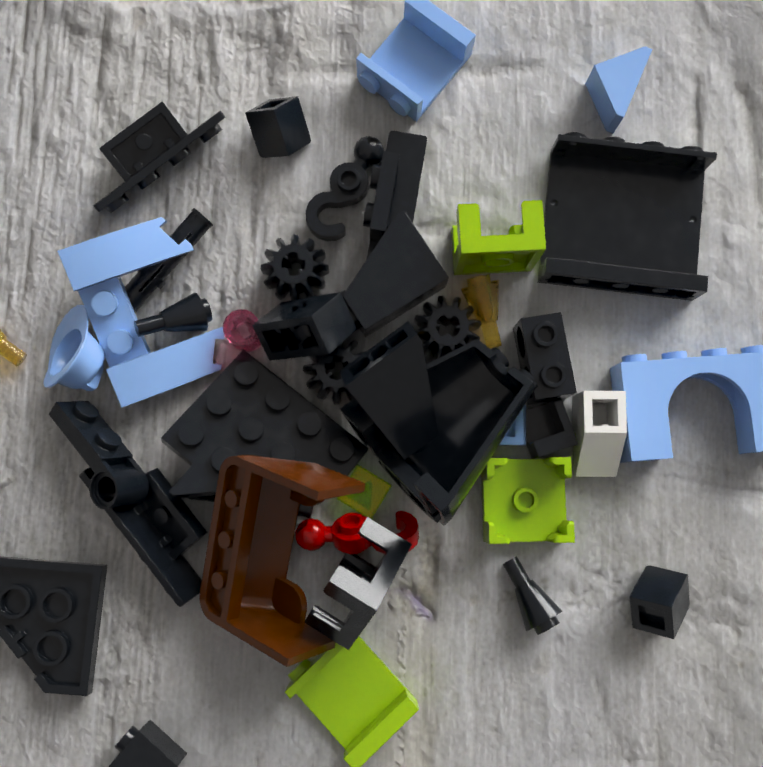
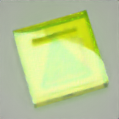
M357 464L350 477L366 483L364 492L340 496L336 499L361 515L372 519L392 485Z

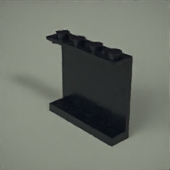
M570 132L564 135L559 134L550 152L544 213L546 250L540 258L538 283L693 301L706 293L708 289V276L697 275L704 173L717 159V153L703 151L702 148L697 146H685L682 148L665 147L664 144L656 141L639 144L625 142L620 137L596 139L587 138L584 134L578 132Z

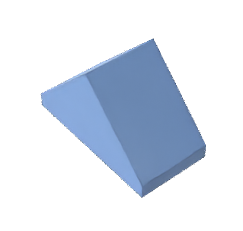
M644 46L594 65L585 85L607 132L613 134L624 118L652 52L651 48Z

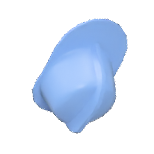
M77 305L70 309L56 329L50 348L48 370L43 382L46 388H51L56 384L86 391H93L98 388L103 373L105 352L99 341L88 331L89 317L84 305Z

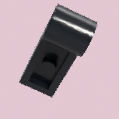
M89 401L56 402L49 416L94 472L89 485L90 497L93 503L100 509L141 503L148 494V478L132 458L133 455L122 443L120 436L100 416L98 409Z

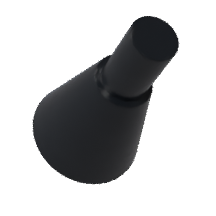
M194 292L159 312V315L134 321V327L138 337L162 330L165 332L207 331L208 322L212 321V312L208 301L205 298L201 299Z
M516 556L505 562L503 566L516 587L514 590L526 631L534 628L537 635L559 624L560 622L556 615L561 613L562 610L533 579L530 580L518 557Z

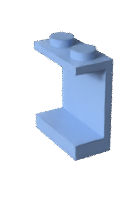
M405 0L404 18L370 59L362 53L356 58L358 81L368 92L372 94L377 92L388 100L390 107L401 116L408 115L417 122L470 58L476 35L429 0Z

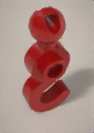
M398 511L395 514L396 528L401 532L396 533V535L412 544L409 549L411 551L418 544L419 525L417 519L412 514ZM346 513L334 521L332 526H325L318 519L309 518L303 520L295 531L298 545L308 551L318 550L325 543L333 542L337 550L347 554L361 553L370 546L382 554L386 552L358 534L367 518L358 513Z

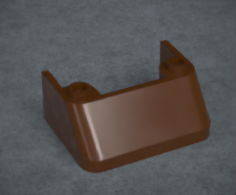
M237 455L226 458L221 464L199 595L200 606L207 619L286 667L335 648L336 642L304 623L307 613L306 596L300 586L286 579L300 504L315 506L321 504L325 499L364 492L366 483L311 462L253 455Z

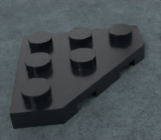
M0 556L1 638L18 659L22 657L36 675L34 680L44 693L88 696L93 691L107 565Z

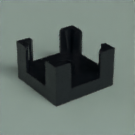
M369 517L364 521L358 534L386 551L377 566H374L356 554L345 553L323 590L326 595L350 609L347 618L343 622L319 606L314 605L304 623L347 650L350 649L377 612L412 545Z

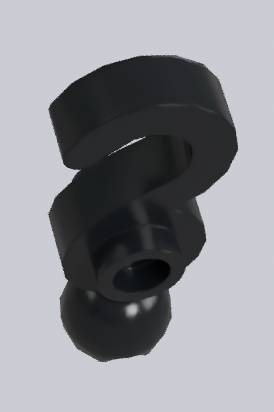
M366 136L357 141L354 147V162L343 163L332 171L330 176L331 191L315 195L309 201L306 208V222L311 233L318 239L337 241L346 235L344 224L325 225L319 221L318 217L326 208L352 206L361 202L366 197L369 190L366 171L368 168L373 167L374 164L378 165L382 161L384 151L383 145L377 138Z

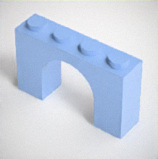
M763 345L741 348V354H727V348L708 349L701 351L700 357H687V351H674L661 354L662 359L647 360V354H633L623 356L622 362L610 368L612 391H626L627 435L620 463L673 458L668 406L671 395L676 387L688 378L706 380L716 385L727 396L733 409L739 454L763 452Z

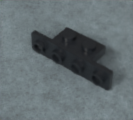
M163 101L99 148L125 182L93 205L95 209L100 212L106 207L110 213L114 212L129 200L125 192L136 184L143 190L160 177L156 170L167 161L172 166H175L192 152L187 146L200 137L203 143L218 134L222 130L218 123L225 118L224 114L221 111L217 112L187 135Z
M390 131L386 151H383L381 165H373L370 188L377 190L374 203L367 202L363 221V226L370 227V243L367 258L398 213L404 210L413 223L427 145L426 136Z
M90 467L79 475L88 489L91 478L94 475ZM156 468L146 473L149 490L146 498L141 503L104 510L138 553L140 559L148 566L164 587L166 593L174 600L177 606L182 607L200 594L202 582L183 554L208 532L182 498L174 499L169 495V490L172 486L161 471Z

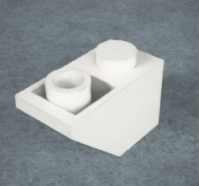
M584 390L572 396L573 431L578 442L577 445L573 446L574 477H616L627 435L626 391Z

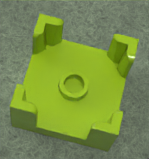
M542 200L522 202V225H512L509 228L508 235L481 236L479 205L476 203L458 204L456 210L457 225H452L451 228L454 275L532 271L546 250Z
M549 457L545 459L490 458L481 473L483 542L488 544L534 541L575 543L574 522L566 520L565 479L572 478L571 457Z

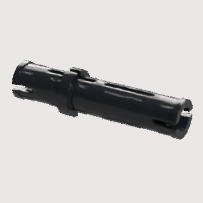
M193 208L192 212L170 237L178 245L186 239L194 246L213 224L198 210ZM188 253L138 270L139 272L125 286L135 313L157 287L161 289L166 284L164 279Z

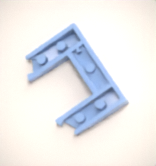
M162 217L58 250L74 291L79 292L99 344L105 352V358L109 366L106 371L121 408L222 369V364L213 363L215 339H225L224 326L150 352L145 337H138L135 331L134 321L138 319L121 277L194 251L192 244L186 239L178 245L160 228L167 222Z

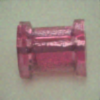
M238 309L226 316L223 323V332L236 349L252 352L261 346L252 326L258 321V318L252 312L246 309ZM243 324L248 327L251 334L245 339L240 335L239 327Z

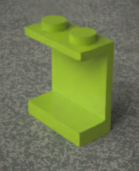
M358 636L349 650L335 643V648L319 654L311 662L308 659L299 662L287 675L291 681L285 690V694L290 699L297 694L345 748L343 759L350 767H361L419 710L417 699L360 636Z

